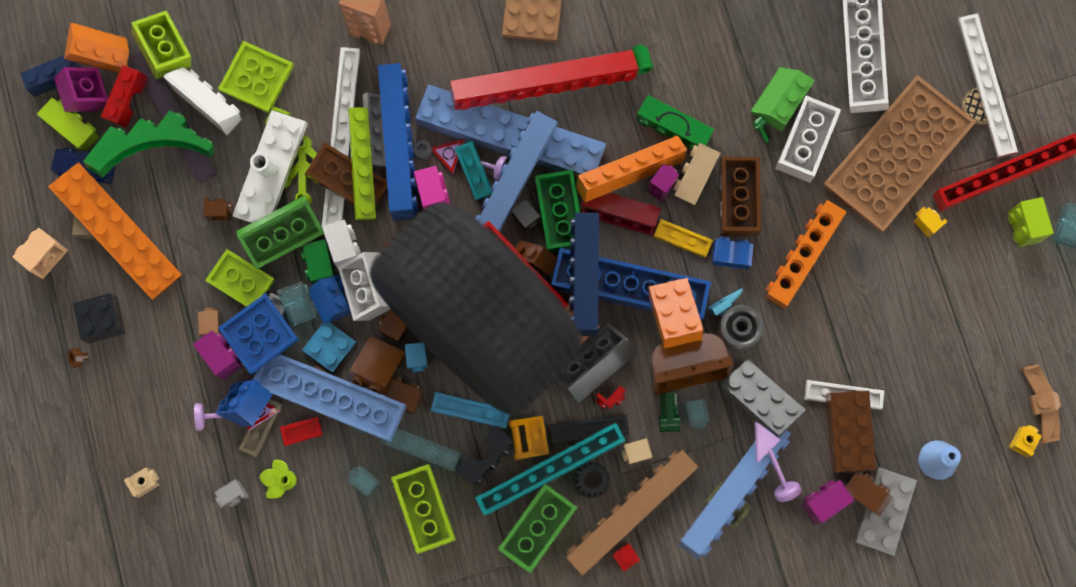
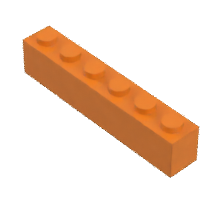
M678 136L578 175L576 189L584 202L590 201L656 174L663 164L674 167L683 163L687 149Z

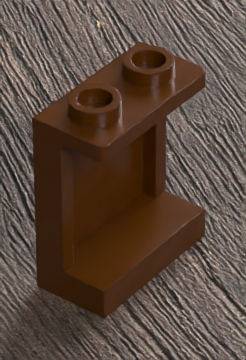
M370 336L349 371L348 381L384 396L386 387L394 373L403 364L405 351Z

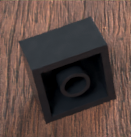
M109 293L73 303L80 340L89 344L125 334L118 298L113 294Z

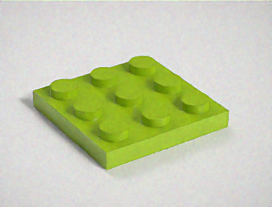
M243 41L218 90L269 113L294 64Z

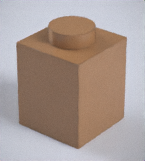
M205 308L204 311L198 312L199 335L203 337L211 330L217 334L221 333L218 327L222 325V314L216 308Z

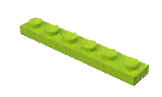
M349 107L348 121L355 219L375 220L368 108Z

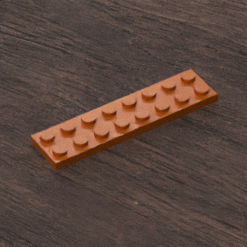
M79 162L48 186L152 301L182 276L175 266Z

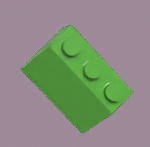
M780 67L750 113L758 118L763 116L768 124L782 132L815 80L799 70Z

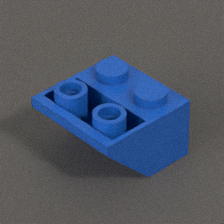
M341 275L320 279L307 290L323 324L337 321L351 314Z
M257 380L236 381L230 386L227 396L219 403L216 414L240 426H253L273 394Z

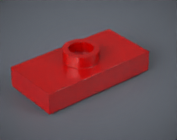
M318 416L280 427L285 447L323 436Z

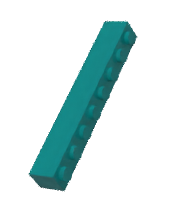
M615 423L475 499L484 516H488L544 486V484L624 443L625 439Z

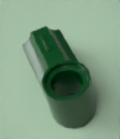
M675 393L660 394V432H680V416L677 409V394Z

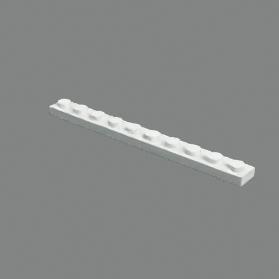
M341 47L330 146L349 157L348 109L355 106L360 49ZM328 189L325 191L322 227L343 220L345 200Z

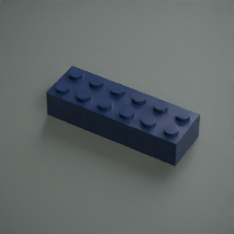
M575 213V219H571L570 235H574L570 242V254H574V257L570 258V273H574V277L570 276V292H573V296H570L569 311H573V315L570 316L574 320L580 336L596 337L598 332L599 213Z

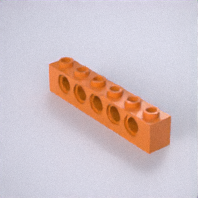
M826 200L824 204L820 203L814 212L817 214L815 219L812 220L810 218L805 226V229H807L804 236L800 234L795 242L798 246L794 251H789L785 258L787 260L786 265L779 267L775 273L778 276L775 282L771 281L765 289L768 292L765 298L783 309L791 302L846 214L845 210L829 200ZM825 219L828 226L821 225L819 220ZM811 234H814L818 237L817 242H814L810 239ZM800 250H806L808 257L801 256ZM795 265L799 272L793 273L790 270V266ZM780 281H786L789 288H782Z

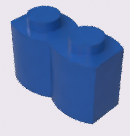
M719 237V239H715L713 244L711 264L737 269H750L754 244L744 239L734 242L728 237Z

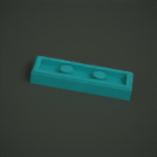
M473 141L454 148L475 201L492 195V187Z

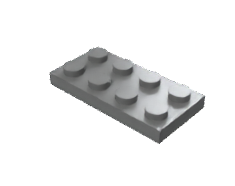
M878 467L873 482L878 486L881 483L891 490L889 494L893 499L880 517L865 507L855 543L894 556L917 480Z

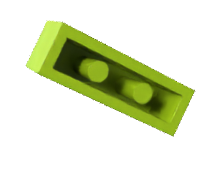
M51 98L37 113L41 119L83 153L99 138L95 133L97 129L88 122L84 124L81 121L83 118L76 112H65L61 100L57 102Z

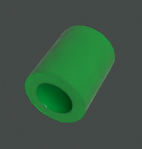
M642 44L634 46L632 51L638 66L637 74H645L652 71L654 67L648 47Z

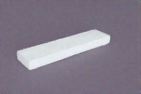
M807 380L804 400L826 403L825 394L869 390L871 409L883 410L884 390Z

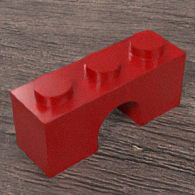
M122 65L101 117L111 123L127 128L134 112L130 109V100L135 93H142L148 77L138 70Z

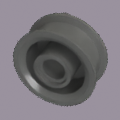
M745 305L734 306L727 310L719 323V335L722 341L730 348L736 350L752 347L763 333V321L760 314L755 309ZM736 324H744L746 327L745 332L738 331Z

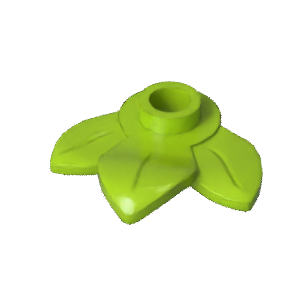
M273 460L272 469L264 470L259 476L260 481L265 486H268L266 497L270 499L282 497L285 491L292 489L297 482L295 474L289 471L287 464L282 460ZM285 477L288 478L287 483H284Z

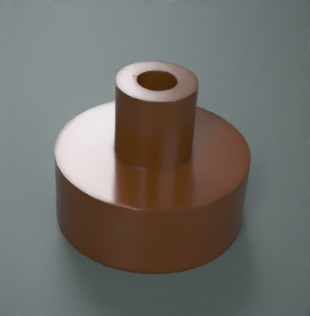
M80 348L69 349L68 361L72 368L81 367L83 361L88 360V354L82 353Z

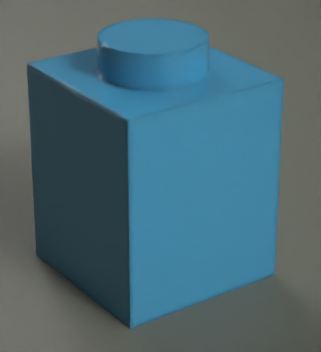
M424 343L406 344L408 370H412L413 373L423 372L424 368H428L426 345Z

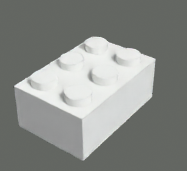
M363 252L338 267L353 321H370L390 310V307L374 289L369 277L372 262L377 254L380 255V253Z

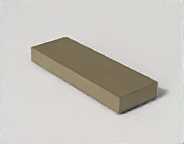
M270 399L267 403L271 406L276 407V411H278V409L281 410L283 406L282 404L272 399ZM279 412L247 431L239 450L257 458Z

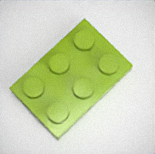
M226 249L205 281L247 307L265 293L267 294L275 279Z

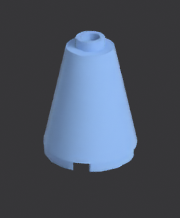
M939 440L931 441L924 445L918 457L919 466L923 473L937 480L950 477L956 471L961 460V454L957 448Z

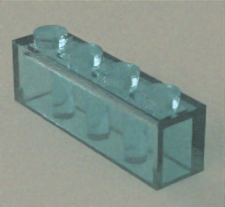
M398 428L391 442L381 440V444L454 473L462 457V453Z

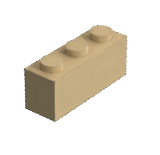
M701 143L698 146L694 145L690 154L693 158L690 164L686 162L681 172L684 176L681 181L678 180L673 189L676 191L675 196L695 205L721 153Z

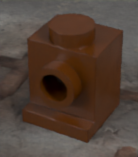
M204 198L203 216L207 221L230 220V215H233L234 211L233 203H228L225 199L216 198L214 201Z

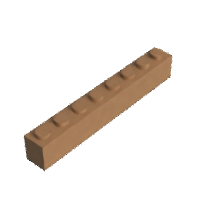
M675 450L668 457L669 462L665 466L661 463L653 471L655 475L651 479L646 477L639 484L641 488L636 493L632 490L625 497L626 502L622 506L618 503L610 511L612 515L607 520L603 517L596 524L598 528L593 533L589 530L581 538L583 542L578 547L574 544L567 551L568 556L566 559L581 576L698 468L683 450L679 453Z

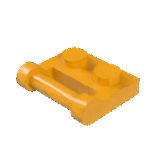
M543 415L508 422L509 428L512 430L515 461L549 455ZM519 426H525L529 452H523Z

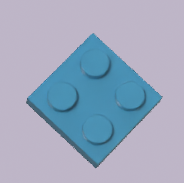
M330 322L322 323L302 351L334 374L357 342Z

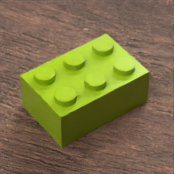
M167 10L131 22L132 35L156 80L182 67L185 69L191 67V55Z

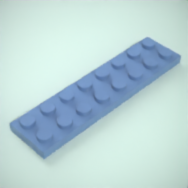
M281 354L260 368L253 379L257 380L276 396L388 442H391L407 407L403 403Z

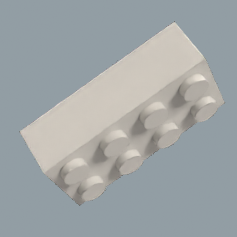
M805 96L775 169L811 183L841 109Z

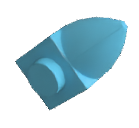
M739 289L709 306L707 309L710 314L718 316L725 314L728 310L727 308L732 306V303L739 297L743 289Z

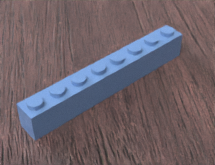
M536 111L535 114L531 113L528 118L527 124L529 126L526 131L522 130L518 137L520 143L517 148L513 147L509 154L511 159L508 165L504 164L500 171L502 176L499 182L495 181L491 188L493 193L490 199L486 198L482 205L484 210L481 216L477 215L475 218L481 224L489 220L499 232L558 124L557 121L539 111Z
M788 431L779 437L780 441L772 448L776 460L779 457L776 454L778 450H784L790 442L787 438L791 433ZM756 441L678 544L679 547L696 560L701 555L705 557L711 549L709 546L710 542L719 539L723 533L720 530L722 526L730 524L735 517L732 515L733 511L741 509L746 502L743 499L744 496L752 494L757 487L754 484L756 480L764 478L768 472L765 469L768 464L773 465L768 453L759 462H756Z

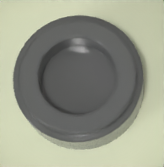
M418 141L413 146L414 155L419 160H426L432 155V147L427 141Z

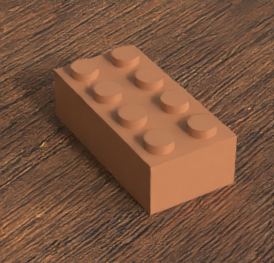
M340 0L339 6L350 35L356 38L363 37L372 44L379 43L383 45L391 27L385 1Z

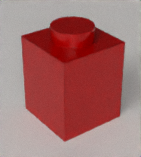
M629 543L612 554V557L623 572L640 561Z

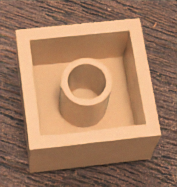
M38 228L29 235L24 245L16 249L13 258L28 271L44 279L68 250L49 234Z

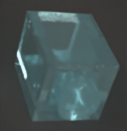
M700 399L684 404L689 427L694 426L695 430L705 428L706 424L710 422L706 400Z
M362 466L359 468L355 467L349 474L350 479L348 482L367 497L380 484V481Z

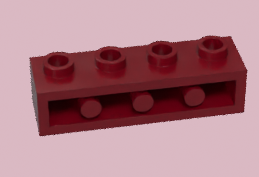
M607 193L587 202L583 200L580 213H599V221L652 236L661 208L652 204L638 202L635 199H628L616 193Z

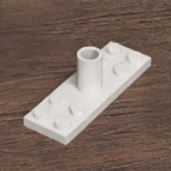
M271 111L257 151L250 159L251 167L232 215L233 217L253 223L276 211L308 125L306 121Z

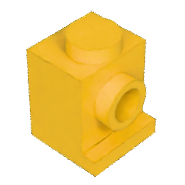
M930 207L920 209L916 213L918 217L913 221L928 238L947 223L946 219L942 221L939 214L935 210H931Z
M1033 426L1019 427L1009 448L1024 457L1033 456L1034 450L1042 436L1038 434L1039 430ZM1026 437L1031 438L1030 442H1027Z

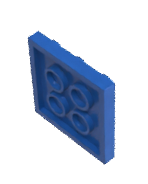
M266 293L218 327L251 375L299 340Z

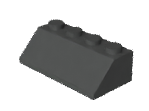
M607 323L598 330L596 337L591 336L581 345L574 362H571V365L556 380L579 403L625 363L630 361L637 352L627 337L610 323Z

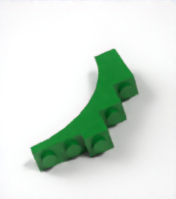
M169 111L158 126L150 120L145 121L140 118L128 134L120 128L115 129L110 126L83 162L88 170L103 178L125 158L151 148H186L197 151L209 158L214 155L215 150L213 143L205 137L202 139L197 136L194 130L188 128L186 118L178 112L175 114Z

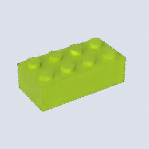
M429 464L391 477L417 554L456 541L432 468Z

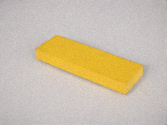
M660 219L653 235L656 239L705 259L713 242L712 239L663 219Z

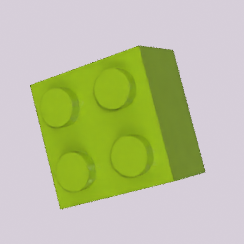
M1043 197L1022 201L1008 211V221L1012 224L1014 230L1013 238L1018 247L1040 243L1054 234Z

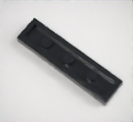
M627 414L550 425L552 445L583 441L615 423L622 435H628L630 432Z

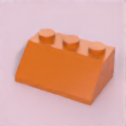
M70 23L64 59L118 74L122 65L127 66L129 48L126 38Z

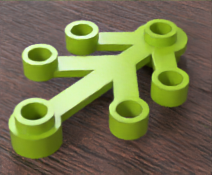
M303 135L301 143L304 141V144L301 147L299 146L296 154L298 162L291 169L284 188H288L291 181L298 174V193L295 196V200L305 195L308 203L311 204L312 197L307 193V176L304 174L310 166L307 162V154L314 159L317 152L312 148L311 139Z

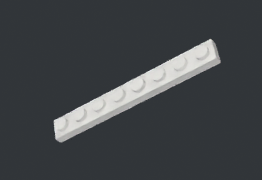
M978 13L961 17L958 22L997 158L1017 154L1018 150Z

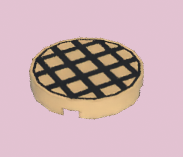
M978 88L973 89L963 99L962 110L976 121L975 124H987Z

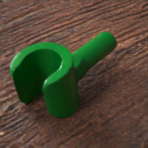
M760 116L754 121L753 126L759 130L765 143H768L770 141L763 128L767 122L763 116Z

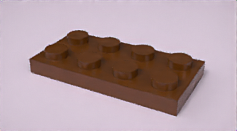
M324 142L304 175L354 205L351 158ZM373 172L376 206L387 187V180Z

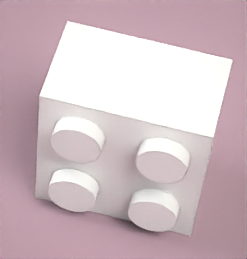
M345 220L322 227L337 268L361 254L357 242H354L357 239L351 224L347 225Z

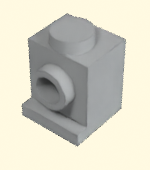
M236 479L215 492L217 495L215 500L220 508L225 506L233 507L240 502V498H249L241 482Z

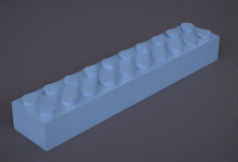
M429 84L415 117L418 126L460 140L465 139L466 142L473 141L475 145L508 156L513 147L517 148L520 143L518 137L522 130L526 131L529 126L527 124L528 117L492 105L471 107L467 110H455L450 91ZM556 127L536 165L556 172L573 170L574 178L578 179V175L600 166L606 143Z

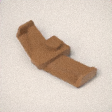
M1038 364L1020 368L1035 394L1029 396L1033 415L1041 414V444L1060 440L1059 408L1061 407L1059 395L1053 391Z

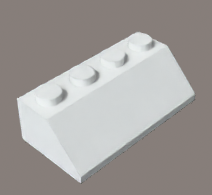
M182 67L163 76L177 94L224 134L228 135L242 120L239 115L240 111L233 104L229 106L225 103L226 99L220 93L215 94L212 92L213 88L206 81L203 83L199 81V76L193 70L188 71Z

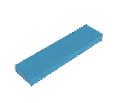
M438 392L434 394L430 410L431 412L482 424L496 425L504 429L507 428L510 415L498 411L489 404Z

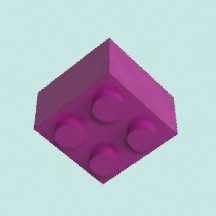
M64 67L54 78L65 112L100 111L107 103L108 96L98 68Z
M211 330L193 344L213 373L222 380L227 379L243 367L240 363L241 360L233 349L228 347L230 344L220 332L217 334Z
M831 480L819 487L820 492L815 491L804 497L803 500L805 502L801 506L815 525L823 523L852 503L854 499L840 480L836 482Z

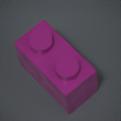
M663 164L650 181L647 192L663 202L678 180L679 174H677V170L670 165L666 166Z

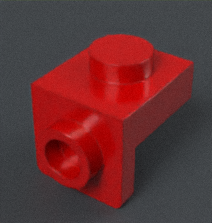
M619 386L608 400L598 392L595 396L597 399L596 403L602 409L607 408L610 410L615 404L619 406L626 398L624 396L626 390Z

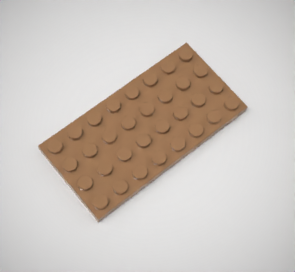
M917 75L889 107V110L882 115L825 181L823 186L882 233L976 121Z

